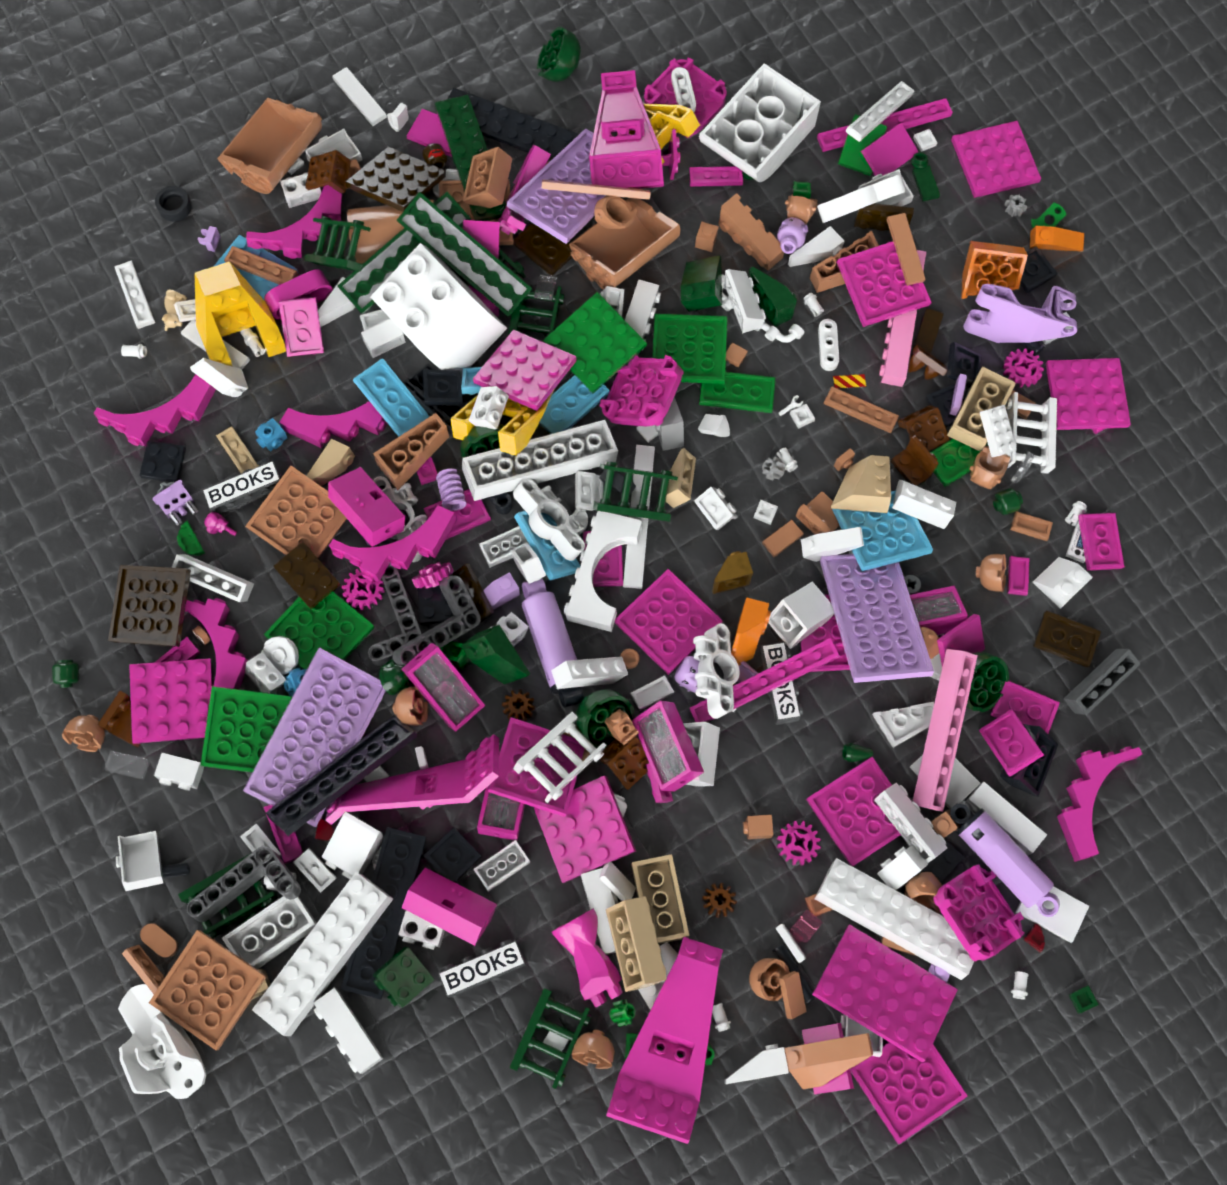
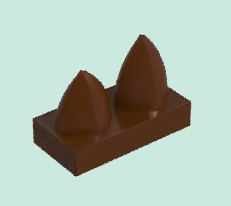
M919 345L915 346L913 349L914 355L910 359L908 366L909 373L915 372L927 365L924 372L925 380L933 379L940 374L944 376L947 373V367L943 362Z

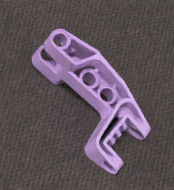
M983 284L975 301L979 306L990 309V311L971 310L963 326L968 333L996 343H1029L1072 336L1077 332V322L1075 319L1064 315L1062 310H1072L1076 307V295L1059 286H1053L1040 309L1021 305L1010 288ZM1067 299L1072 300L1071 303H1064L1063 301ZM1073 326L1071 329H1065L1064 327Z

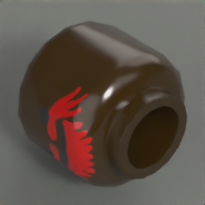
M431 143L423 149L422 156L426 163L440 169L444 168L448 159L444 148L440 144Z

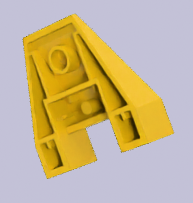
M643 104L661 149L670 141L672 129H676V134L679 133L689 137L700 126L693 110L682 105ZM631 130L629 134L634 135L635 131Z

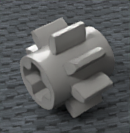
M1020 194L1010 195L1009 200H1006L1004 204L1007 206L1005 212H1008L1011 217L1017 215L1020 217L1022 212H1025L1027 209V205H1024L1026 199L1020 196Z
M777 457L773 459L768 458L763 463L762 474L767 475L766 478L773 481L774 478L779 480L785 473V463L781 462V459Z

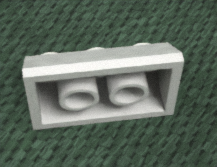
M728 269L725 271V288L742 333L763 327L766 317L764 310L759 308L758 294L753 292L752 278H748L746 271Z
M899 479L892 508L945 529L954 516L956 502Z
M707 722L683 723L704 770L703 774L686 785L714 786L720 728Z

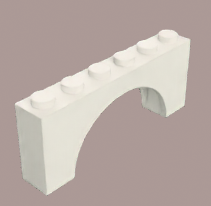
M598 511L591 521V527L593 528L591 533L587 534L585 542L587 547L581 553V567L576 569V583L570 588L569 596H571V599L565 605L564 614H566L567 621L612 632L617 616L616 608L604 603L596 594L593 588L594 571L600 559L609 550L624 544L638 545L643 525L642 520Z

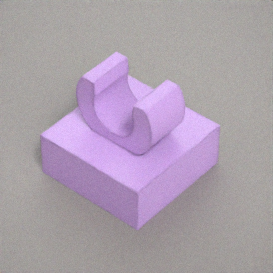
M210 226L208 230L201 229L202 235L206 237H198L199 243L206 245L208 251L215 252L220 240L217 228Z

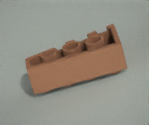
M736 193L721 206L719 226L722 231L727 232L732 237L735 243L740 244L748 255H752L761 267L770 270L783 259L784 252L781 250L780 242L770 231H765V227L760 219L755 220L750 213L752 210L748 205L743 206L739 201L741 197Z
M872 231L867 233L865 237L854 241L849 247L841 249L833 257L830 256L812 268L810 280L816 293L845 284L837 260L879 246Z
M435 413L373 453L377 465L397 491L449 438L447 426Z

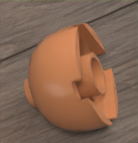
M990 554L981 561L980 566L976 567V578H980L981 584L987 590L994 592L1004 591L1006 583V555Z
M416 686L400 691L395 699V703H393L394 714L402 723L408 726L423 725L422 722H426L428 717V702H424L423 695Z
M81 715L74 717L68 722L62 737L70 745L72 742L78 744L77 748L80 750L96 752L104 742L105 729L98 725L97 717Z
M764 958L756 962L749 974L751 989L757 996L765 1000H780L783 996L779 978L790 973L788 966L785 962L775 958Z
M593 1030L581 1035L577 1039L573 1047L572 1058L588 1066L589 1062L597 1064L595 1068L608 1069L612 1067L615 1050L611 1040L604 1036V1032Z

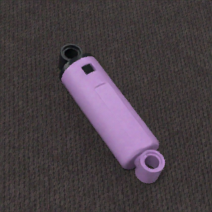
M542 578L530 584L523 582L522 591L525 600L522 602V608L551 693L559 694L560 702L564 708L580 704L584 699L581 687L557 689L551 671L565 661L577 660L555 595L552 592L546 591Z
M959 801L950 812L953 821L962 825L956 833L1027 908L1036 904L1038 911L1043 916L1052 917L1056 915L1060 907V900L1055 894L1049 892L1053 888L1054 883L983 808L975 814L971 804L968 802ZM957 808H964L967 816L960 817L957 814ZM1046 900L1052 901L1055 907L1047 909L1043 902Z

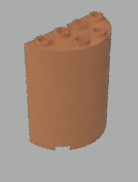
M267 98L217 159L230 174L235 173L242 178L241 183L259 193L269 194L321 131L322 118L315 112L311 113L303 108H295L291 104L282 103L277 99Z
M628 198L625 201L632 208L637 209L634 221L627 228L608 229L598 223L594 224L569 244L572 250L571 256L575 261L579 262L591 282L595 281L603 290L607 286L615 288L680 236L679 224L661 212L656 213L652 206L641 199Z
M388 205L348 209V222L353 223V220L362 221L364 226L371 228L370 232H360L355 254L357 263L363 264L404 229L396 221L403 213L402 211ZM350 229V231H349V239H350V242H351L352 233H353V230H352V229Z

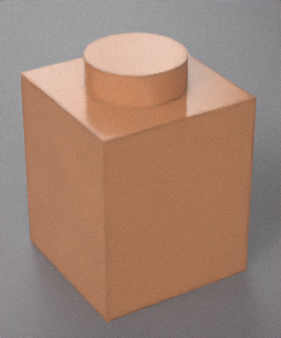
M701 222L696 236L695 248L712 252L719 226Z
M950 809L931 821L934 830L943 838L962 826L953 821Z
M772 815L747 816L746 822H743V833L747 834V839L772 838Z

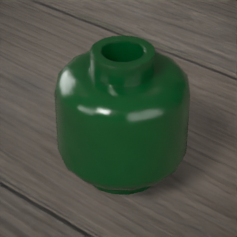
M1013 488L997 492L993 501L994 509L1002 515L1019 511L1023 504L1020 492Z
M73 660L57 661V664L52 666L53 683L60 684V688L73 687V683H77L80 679L79 665L73 663Z

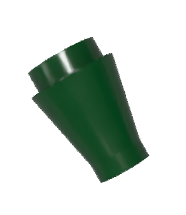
M853 743L845 744L842 750L843 760L848 762L868 760L873 757V749Z

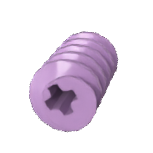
M456 469L442 470L436 476L443 508L450 511L463 509L467 505L464 500L465 495L463 494L461 478L457 474Z

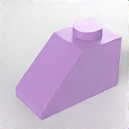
M510 572L494 580L483 590L493 610L520 595L519 587Z

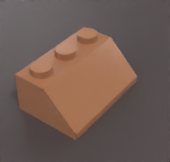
M499 147L473 156L463 202L486 208L503 204L513 158Z

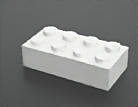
M1005 405L981 411L980 416L991 457L1001 456L1017 450Z
M518 526L480 543L479 546L489 568L513 558L510 550L526 542L528 543Z
M515 840L474 868V871L489 892L528 865L530 860Z

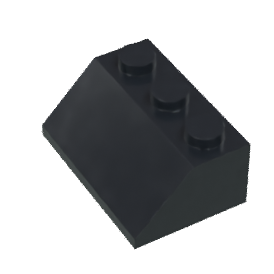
M1023 724L1044 756L1011 777L1002 766L1000 777L1009 785L1039 797L1058 743L1040 726Z

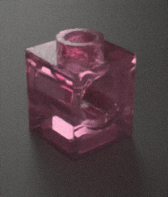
M806 909L789 931L792 932L791 936L796 941L807 943L823 922Z

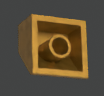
M736 551L727 557L714 580L713 594L750 584L753 571L747 552L741 553Z

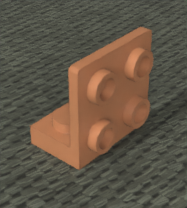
M820 492L808 505L803 504L796 514V517L815 535L833 532L840 526L831 509L833 501L824 492Z

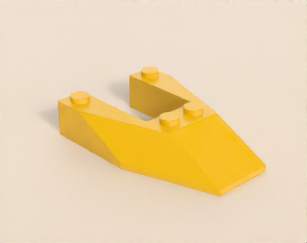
M230 261L195 272L196 327L209 360L232 366L222 337L256 326L268 357L286 352L283 338L266 302Z
M553 391L537 411L508 398L502 415L513 419L498 431L500 451L517 456L528 445L548 406ZM477 396L451 418L453 438L463 440L475 426L469 421Z

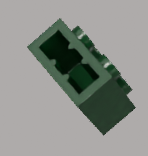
M403 947L373 974L376 978L374 980L376 986L381 991L385 989L389 994L387 997L389 1002L394 1007L398 1005L401 1008L435 980L409 947Z

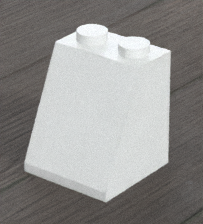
M812 581L782 599L771 612L768 623L791 649L829 621L834 615V610L829 600Z
M345 811L322 858L326 860L325 865L333 870L338 867L343 870V876L351 879L355 872L364 873L374 857V853L377 852L382 844L384 836L380 831Z

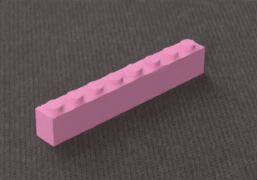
M917 250L922 269L924 270L926 251ZM917 310L888 319L887 327L890 328V331L886 333L884 341L887 344V349H884L882 359L885 361L879 371V376H882L881 383L900 387L904 385Z
M946 649L913 801L920 807L941 812L944 810L978 655L965 651Z

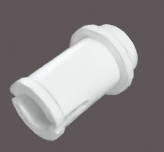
M809 293L803 298L804 304L808 305L814 317H817L824 312V309L817 301V296Z
M142 344L138 346L123 345L121 353L124 357L133 356L142 359L147 355V348Z
M786 447L780 449L781 453L777 452L776 455L781 459V462L785 463V470L788 472L794 471L798 467L797 461L792 458Z
M1081 501L1073 503V509L1065 519L1068 524L1073 522L1072 526H1076L1079 515L1087 512V505Z
M1019 971L1015 972L1014 988L1011 990L1013 998L1025 999V996L1028 995L1026 988L1029 974Z
M723 1004L714 1005L712 1014L716 1023L715 1029L718 1028L719 1032L729 1029L731 1022L727 1019Z

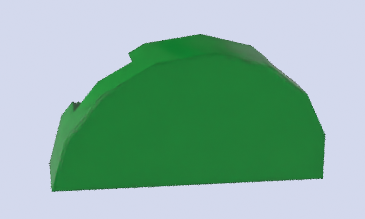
M189 522L183 523L177 536L180 548L192 556L206 554Z

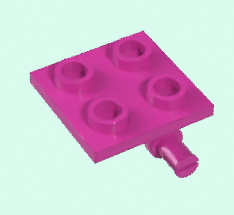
M672 129L668 154L662 155L664 160L662 166H669L670 180H674L675 173H678V163H680V152H677L679 137H676V129Z

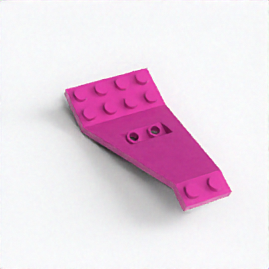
M635 70L601 73L602 94L589 154L591 183L593 185L633 189L664 187L661 148L636 87ZM633 130L635 131V134L630 135L629 132ZM613 132H617V133H618L617 136H612L611 134H612Z
M494 734L490 738H485L481 742L480 747L476 751H471L465 760L356 784L327 807L325 820L332 825L345 811L353 812L418 806L423 810L426 807L431 808L433 805L470 803L499 776V738Z
M683 937L678 956L667 976V980H665L618 1075L607 1111V1117L686 1144L689 1143L700 1102L718 968L723 953L722 949ZM660 1046L663 1048V1050L660 1051L657 1049V1047ZM677 1053L682 1054L683 1057H678Z

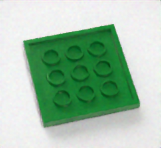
M598 292L543 340L546 344L576 356V362L570 371L592 394L647 346V343Z
M655 314L653 358L664 359L665 355L671 356L683 370L681 382L725 384L727 316Z
M331 592L312 609L298 597L266 631L264 636L268 640L278 636L289 638L298 649V665L303 669H308L318 648L344 661L375 627L337 594Z
M212 686L201 766L253 772L293 696Z

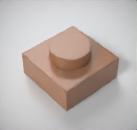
M850 448L836 459L834 467L838 471L843 468L847 469L853 464L855 456L853 450Z

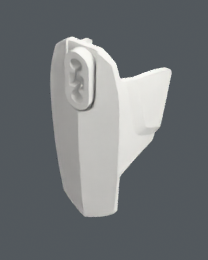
M146 984L132 987L125 994L118 1008L132 1033L130 1039L119 1047L120 1062L131 1090L137 1094H158L167 1091L177 1099L189 1098V1096L204 1085L206 1079L205 1067L195 1045L182 1026L149 1004L154 994Z

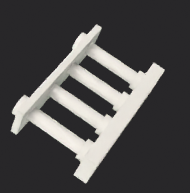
M1014 392L1008 398L1005 407L1015 445L1020 443L1039 446L1041 448V456L1016 453V450L1006 454L1010 456L1007 468L1013 465L1016 460L1031 462L1041 466V473L1048 474L1055 468L1057 398L1050 397L1045 403L1039 405L1019 402L1018 392ZM1017 409L1040 412L1042 414V422L1018 419ZM1017 426L1040 429L1042 431V438L1017 436Z
M573 712L521 757L513 768L518 774L523 770L529 771L550 792L545 799L547 803L552 798L557 800L563 794L562 789L593 760L597 762L604 755L602 751L606 744L603 742L596 749L575 728L576 725L574 723L578 717ZM563 733H570L590 753L584 761L561 740ZM551 744L553 746L556 745L577 766L570 774L548 753L549 750L547 748ZM537 757L543 758L563 779L556 787L534 766L535 763L533 761Z

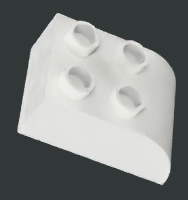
M763 64L700 133V142L756 181L763 182L779 168L815 127L821 101L766 64Z
M421 243L371 296L373 301L429 360L441 370H460L461 376L463 368H470L507 329L441 258Z

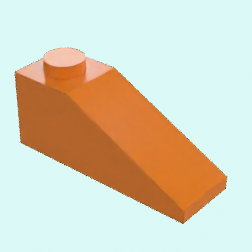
M1035 226L1030 231V249L1037 246L1038 249L1083 251L1084 233L1057 227Z

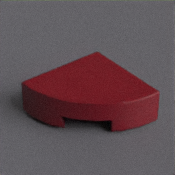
M320 819L317 824L315 839L330 841L335 832L333 827L325 820Z
M1034 923L1023 940L1038 952H1042L1045 946L1043 931L1037 923Z

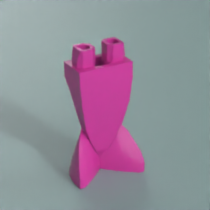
M593 908L551 932L560 944L574 956L580 992L584 1000L590 998L593 1005L598 1007L607 1001L603 991L606 990L611 999L618 997L623 991L619 984L622 978L617 968L603 950L595 944L598 918Z

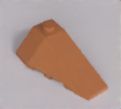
M869 1033L784 1048L788 1070L802 1089L824 1086L848 1069L873 1056Z

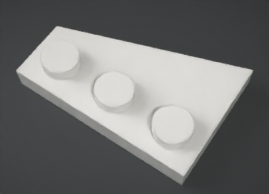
M934 702L901 709H891L890 711L875 712L872 715L894 748L929 728Z

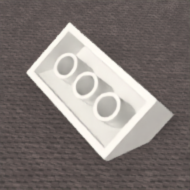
M896 782L884 790L874 801L908 845H913L924 860L929 863L947 849L946 841L940 834H936L932 829L933 824L931 821L921 815L919 806L914 801L911 802L907 797L906 789L902 785L899 786Z
M283 896L222 937L231 952L254 968L259 969L307 936L317 923L299 897L289 900Z

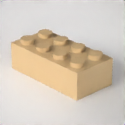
M982 367L947 436L981 452L987 443V438L980 412L1005 405L1016 383Z
M672 854L632 862L631 867L638 898L646 896L647 902L650 905V915L652 923L655 925L658 944L682 940L683 937L688 938L689 931Z
M646 896L624 900L606 909L625 992L647 988L667 980L666 968L662 962L661 948L657 942L656 929L652 923L650 905L647 902Z

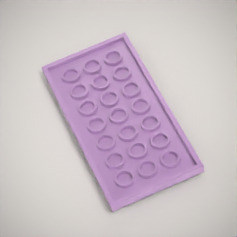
M588 129L583 130L507 202L508 208L566 244L595 216L594 208L597 201L606 195L542 189V180L592 184L589 154L594 133Z
M854 554L821 556L820 564L853 682L933 676V666L899 562L862 571Z
M318 648L243 792L271 806H275L358 743L386 692L380 680ZM326 808L306 823L316 827Z

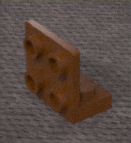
M337 150L311 157L305 188L312 190L329 185L339 193L346 192V181L349 176L351 160Z
M928 405L897 420L900 428L907 429L910 439L915 435L924 442L928 451L950 440L938 407Z
M915 435L911 437L906 449L890 461L905 480L915 486H919L931 478L938 465L936 456L926 449L924 442Z
M119 691L98 725L131 745L139 747L141 743H132L131 697Z
M636 736L625 745L616 739L613 740L602 751L604 755L599 759L612 770L627 790L648 772L646 764H649L641 742Z

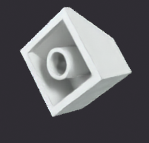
M1058 557L1033 583L1061 609L1093 577L1079 564Z

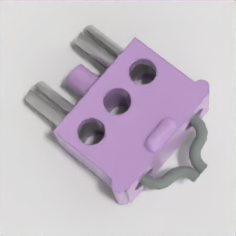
M178 480L175 483H161V488L158 490L157 495L153 497L155 504L159 505L167 517L172 518L176 525H179L177 520L180 524L182 523L177 513L179 512L181 516L186 515V507H188L193 515L195 512H198L193 504L194 500L184 488L185 485L182 480Z

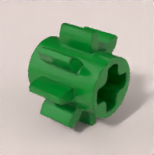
M627 999L613 1002L614 1007L609 1012L612 1022L617 1023L618 1027L632 1024L631 1019L635 1017L634 1006L631 1003H627Z

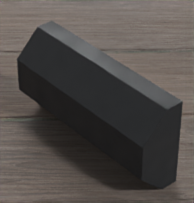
M428 363L402 383L431 416L436 413L447 426L448 432L453 435L451 418L470 401L462 395V405H424L423 370H435Z

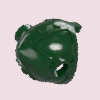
M393 659L382 665L379 671L381 685L390 695H396L403 689L409 688V678L402 671L405 665H398Z

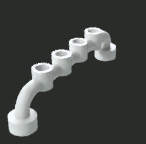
M722 274L723 303L721 306L726 311H730L733 307L729 296L723 293V288H726L725 275ZM765 321L763 327L755 329V331L760 329L766 331L765 337L770 341H774L776 338L786 343L793 341L795 338L800 339L805 333L800 326L793 324L788 330L790 334L783 335L776 327L768 325Z

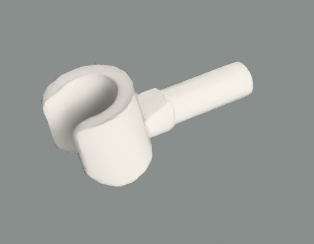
M794 396L790 405L778 412V414L782 416L788 411L800 407L803 401L796 403L795 401L798 400L799 396Z

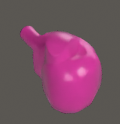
M211 512L205 518L206 531L210 534L223 533L224 530L234 536L237 534L236 531L227 526L229 522L217 512Z

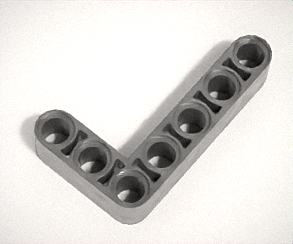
M389 564L386 571L393 570V574L387 576L384 573L382 580L403 634L376 643L369 648L368 655L372 663L377 666L384 665L393 659V646H403L413 638L422 635L398 570L391 564ZM400 587L398 592H391L392 588ZM400 604L407 605L403 610L397 609ZM406 621L413 622L410 627H405L404 623ZM422 642L419 643L418 647L420 651L423 649ZM376 652H383L380 658L373 657ZM403 652L402 658L407 656L406 652Z
M448 576L440 581V589L454 616L397 648L393 653V660L396 664L406 665L421 652L418 648L420 642L423 644V650L431 643L441 648L479 625L480 615L460 577ZM450 580L454 584L453 589H451L449 586ZM459 597L462 599L461 606L458 605ZM467 615H469L471 618L470 623H468L466 620ZM452 624H454L455 626L454 633H452L451 631ZM436 633L439 634V641H438V642L435 641V634H436ZM403 652L407 653L406 661L402 658Z
M261 846L192 899L187 905V913L197 921L205 922L265 875L276 890L286 899L293 900L297 898L301 892V887L279 855L269 846ZM270 854V857L264 861L265 857ZM253 867L252 872L247 874L248 870ZM281 869L280 873L275 876L276 871ZM236 880V884L231 887L232 882ZM292 884L290 890L285 892L286 887ZM219 894V897L214 900V897ZM202 907L201 912L197 914L198 909Z

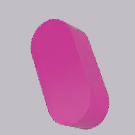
M311 270L271 289L265 295L264 301L273 317L281 319L279 301L316 297L317 303L327 299L333 289L323 271Z

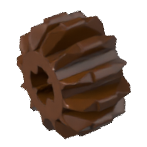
M522 689L518 690V694H515V691L512 690V697L505 695V699L508 702H502V707L505 708L503 713L504 715L509 714L508 720L511 717H515L518 720L522 717V720L526 722L525 715L533 716L530 710H535V705L532 704L534 698H529V692H525L522 695ZM518 703L522 704V706H520V709H516Z
M713 883L711 885L712 890L709 888L705 890L709 896L705 895L702 897V900L709 901L703 907H711L708 912L709 915L716 911V918L720 917V912H722L724 917H727V910L733 912L734 908L731 905L737 904L736 900L731 899L736 896V893H728L731 886L724 890V883H720L719 889ZM718 895H720L721 899L725 900V903L722 902L721 905H718V901L714 900V898L717 899Z

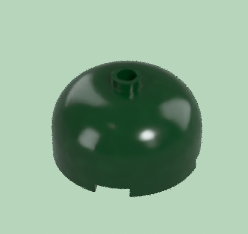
M560 26L552 31L550 34L552 38L548 41L547 45H543L537 63V69H541L538 75L552 82H561L567 79L578 67L581 55V46L576 35Z
M499 423L497 429L474 426L461 442L460 451L462 459L500 448L498 431L504 425Z
M976 652L972 653L978 656L966 707L972 711L985 712L993 708L1003 696L1000 692L1005 682L1009 680V671L1002 659L990 653Z
M602 689L592 692L583 699L576 711V716L578 717L575 721L576 729L596 749L603 742L606 744V748L615 738L607 727L605 720L621 709L632 721L635 715L633 705L623 695L613 690ZM607 733L611 735V737L605 738Z

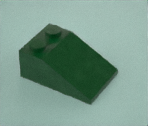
M720 255L686 262L681 282V303L688 312L722 305Z
M750 267L748 278H752L753 292L758 294L760 301L758 305L764 310L772 326L777 327L792 319L797 302L795 294L790 292L787 286L755 267Z
M500 625L475 634L461 645L472 663L504 685L530 675V672Z

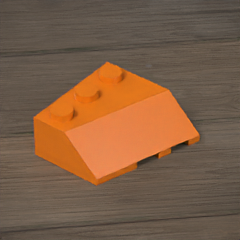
M971 241L962 274L961 299L978 295L983 284L1007 287L1011 290L1019 289L1028 256L1024 247Z
M746 597L731 650V655L736 659L738 666L741 665V662H747L754 657L760 635H764L771 615V611L768 610L769 603Z

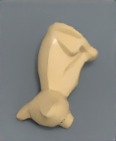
M170 289L166 291L164 301L167 314L162 318L165 324V331H168L169 328L182 326L183 323L179 321L174 305L176 302L186 301L187 299L185 295Z

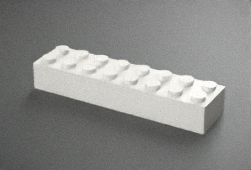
M602 420L531 439L517 456L502 452L498 448L465 457L462 461V470L474 501L513 491L523 479L529 478L538 484L574 474L577 471L599 467L600 464H606L607 461L616 462L618 449L606 421Z
M837 858L834 860L817 892L815 900L914 953L927 962L946 970L947 973L960 980L969 975L974 961L970 958L969 953L958 940L944 916Z
M355 872L252 1011L283 1036H291L312 1009L314 1002L321 997L352 953L392 902L393 898L364 875Z

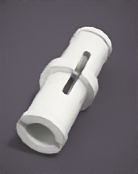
M251 328L239 331L244 338L245 344L250 346L256 357L260 356L259 353L261 356L265 353V348H263L257 334L253 333Z

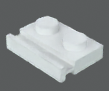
M582 471L576 472V509L593 511L594 501L600 502V499L603 497V482L599 479L600 475Z

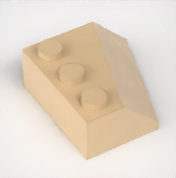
M870 455L850 466L831 505V509L888 513L891 500L890 458L888 456Z

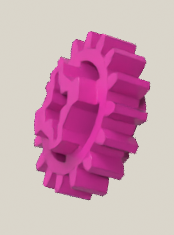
M1019 349L1015 353L1011 352L1009 357H1006L1003 369H1006L1003 374L1008 375V379L1013 380L1016 384L1019 383L1020 388L1024 384L1027 387H1030L1031 384L1035 385L1042 377L1041 373L1044 371V368L1041 367L1043 361H1038L1040 356H1033L1034 351L1027 353V349H1024L1023 352Z
M449 562L429 564L419 570V574L413 577L412 581L416 589L424 586L426 589L440 585V581L443 578L448 577L454 570Z
M356 569L355 575L349 573L350 579H344L347 585L342 586L343 591H346L342 594L344 598H347L346 602L348 604L352 603L354 609L358 605L361 610L364 609V606L371 609L372 603L377 606L376 600L383 599L380 593H385L382 587L384 583L382 580L378 582L374 579L373 581L362 579L364 578L362 572ZM359 585L366 589L368 593H366L363 590H360ZM376 585L375 593L372 594V590L375 588Z
M794 821L792 827L788 823L786 824L787 830H780L783 836L777 837V840L781 843L776 847L782 848L779 855L785 854L787 856L785 858L786 862L791 859L792 865L799 861L802 866L804 865V860L808 863L812 861L810 856L816 858L818 854L815 850H820L821 848L816 843L820 842L821 839L815 838L818 831L812 832V825L805 827L804 821L800 825H798L797 821ZM797 830L803 831L806 834H800ZM787 835H789L788 837H789V839H790V842H789V844L786 846V843H785L786 837H787ZM796 840H801L803 842L801 846H795L794 843L796 842ZM811 840L812 846L809 852L807 845L808 842ZM791 852L799 853L800 856H795Z

